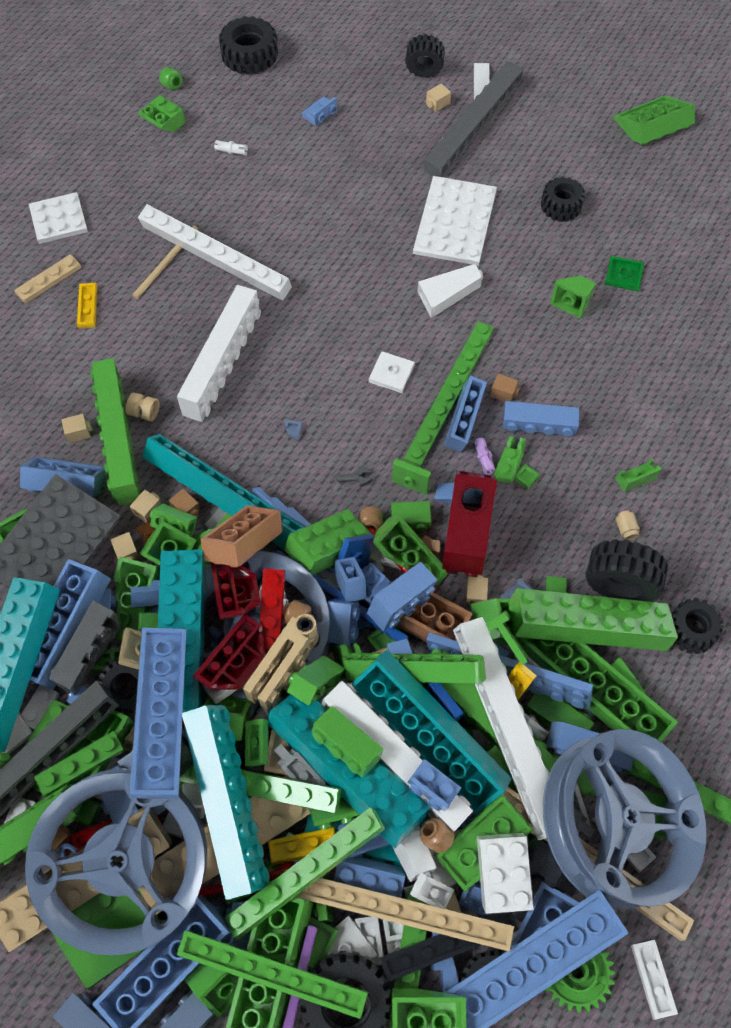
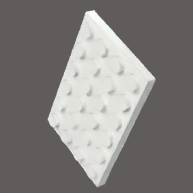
M433 176L413 254L479 266L497 187Z

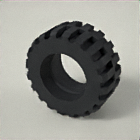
M254 16L236 18L234 21L228 22L227 26L225 25L220 32L219 43L222 60L232 71H237L239 74L246 73V75H251V73L258 74L259 71H266L267 67L270 68L273 66V62H276L278 56L277 34L274 27L262 18L257 19Z
M606 540L597 544L592 549L585 578L592 590L597 591L601 596L654 602L663 594L668 564L663 555H660L657 550H652L647 545L629 542V540Z
M339 951L338 954L333 955L331 953L322 961L319 960L314 965V968L309 971L334 981L340 978H352L359 981L368 992L369 1002L367 1011L361 1019L351 1024H340L329 1018L324 1006L301 999V1016L305 1022V1028H384L388 1026L390 1021L389 1015L392 1012L391 992L382 969L373 963L371 958L364 957L355 951L352 953Z

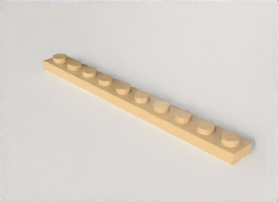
M507 786L502 794L532 827L520 795ZM532 830L530 833L536 836L534 830ZM547 838L542 839L544 843L549 845ZM580 839L587 855L595 863L598 851ZM622 869L621 873L626 878L630 887L646 886ZM671 903L635 908L680 941L686 940L694 922L692 918Z
M319 878L296 896L297 898L510 952L514 926L322 878Z

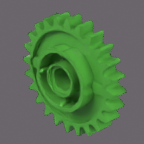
M600 952L579 966L583 972L581 979L574 978L570 972L546 988L544 992L551 991L550 1000L558 998V1007L565 1003L568 1012L571 1011L573 1006L577 1013L581 1012L582 1007H584L586 1012H590V1005L598 1009V1000L605 1003L604 994L610 995L612 993L608 989V985H615L609 978L615 975L614 971L609 970V966L614 963L606 960L610 953Z

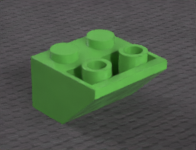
M161 95L138 112L139 116L161 130L175 132L185 124L183 109Z
M495 598L471 604L470 612L473 613L471 620L483 617L485 623H488L506 610L510 615L508 604L510 599ZM510 618L506 621V623L513 632L512 621ZM498 628L490 632L492 641L495 644L508 645Z
M341 796L337 813L310 808L314 827L319 826L320 830L333 827L332 822L341 820V824L349 823L355 819L354 816L359 815Z

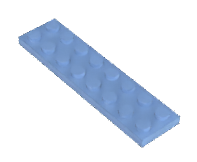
M142 628L130 798L178 799L186 629Z
M432 633L428 634L426 641L429 654L435 648L439 651L443 649L447 654H462L457 641ZM499 655L501 662L507 669L508 677L520 661ZM524 663L529 670L537 675L527 688L532 693L550 696L558 702H569L576 708L589 709L592 700L593 684Z
M598 890L511 948L510 952H505L445 993L466 996V1028H488L627 935L628 931L601 890Z

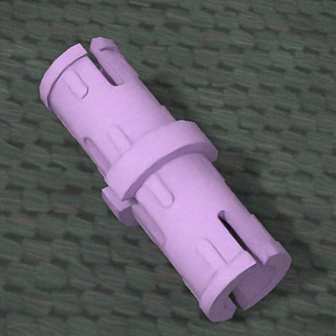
M478 438L474 441L478 461L482 464L484 474H494L496 468L492 461V453L487 448L485 438Z

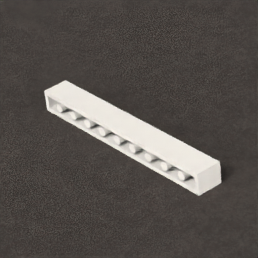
M148 204L138 216L145 229L282 301L292 288L289 278Z
M483 617L461 623L453 630L462 654L482 655L484 657L486 680L481 683H475V686L538 840L545 839L547 837L543 821V794L549 770L543 764L541 751L533 740L532 729L526 723L524 710L516 699L515 688L509 682L507 669L499 658L498 647L492 641L490 630L486 626Z

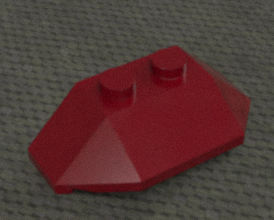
M211 562L220 620L241 617L261 603L254 572L242 565L231 567L230 565L214 564Z
M244 614L193 677L210 690H240L265 657L262 625L247 614Z

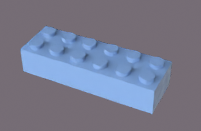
M70 559L67 560L54 587L60 589V593L30 678L31 681L54 690L56 685L49 678L53 667L57 665L92 601L99 603L111 578L96 569Z
M203 894L197 896L193 907L175 930L161 941L146 948L94 1001L93 1006L112 1028H139L200 964L177 955L185 930L220 942L231 932L227 921Z

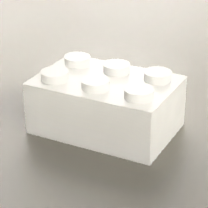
M523 833L477 836L482 906L485 913L533 910L527 836Z

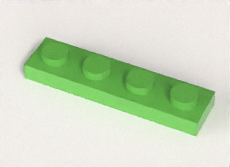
M112 731L34 777L43 796L47 797L64 785L75 781L123 753L125 750L116 733Z

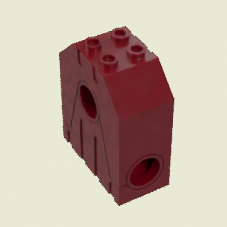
M456 470L442 569H445L446 573L457 574L458 572H465V575L469 577H477L483 573L497 478L494 475ZM469 488L482 490L480 503H465L463 501L464 493Z

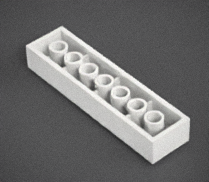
M237 285L177 395L182 416L203 422L204 418L208 417L211 404L216 402L219 389L224 387L227 374L231 373L234 360L239 358L240 349L242 346H245L248 333L253 331L254 322L261 315L256 290Z
M341 681L323 699L322 705L327 710L331 706L336 708L384 749L380 760L410 787L411 785L407 782L421 764V754L414 747L411 746L409 748L403 742L405 740L404 737L396 730L393 732L387 726L389 724L388 721L380 714L377 716L371 710L373 708L372 705L364 698L361 700L356 695L357 691L351 684H345ZM421 795V798L428 804L429 799ZM456 795L446 811L442 809L437 811L431 807L428 816L443 820L454 832L473 810L470 808L471 804L462 795L458 797Z

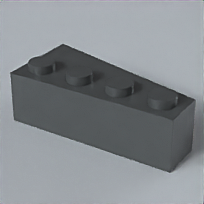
M92 601L57 665L51 671L49 678L55 685L73 695L77 694L122 627L114 611Z

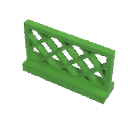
M506 610L486 623V626L490 632L498 628L523 665L528 662V655L506 623L511 618Z

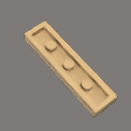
M70 254L14 291L26 304L79 270L81 265Z

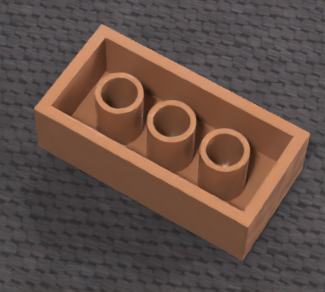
M254 506L242 508L201 538L204 561L230 565L231 567L241 566L246 560L283 532L280 510Z
M431 593L428 602L423 606L417 605L415 611L410 616L405 617L404 615L396 625V627L426 643L429 633L457 641L453 630L459 624L468 622L473 613L435 593Z

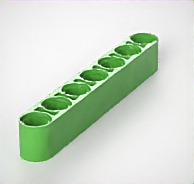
M351 653L343 656L345 678L354 681L382 653ZM391 654L418 682L481 683L486 680L485 663L482 655Z

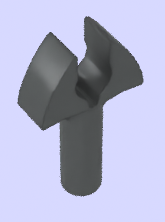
M358 466L359 471L357 473L339 474L336 476V481H357L360 483V487H363L372 481V477L363 478L362 476L371 475L372 471Z

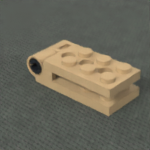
M301 614L297 618L292 616L243 688L248 700L254 704L259 700L262 709L268 713L281 702V695L290 686L289 679L295 671H300L305 666L306 662L304 661L318 642V630L313 616L309 614Z

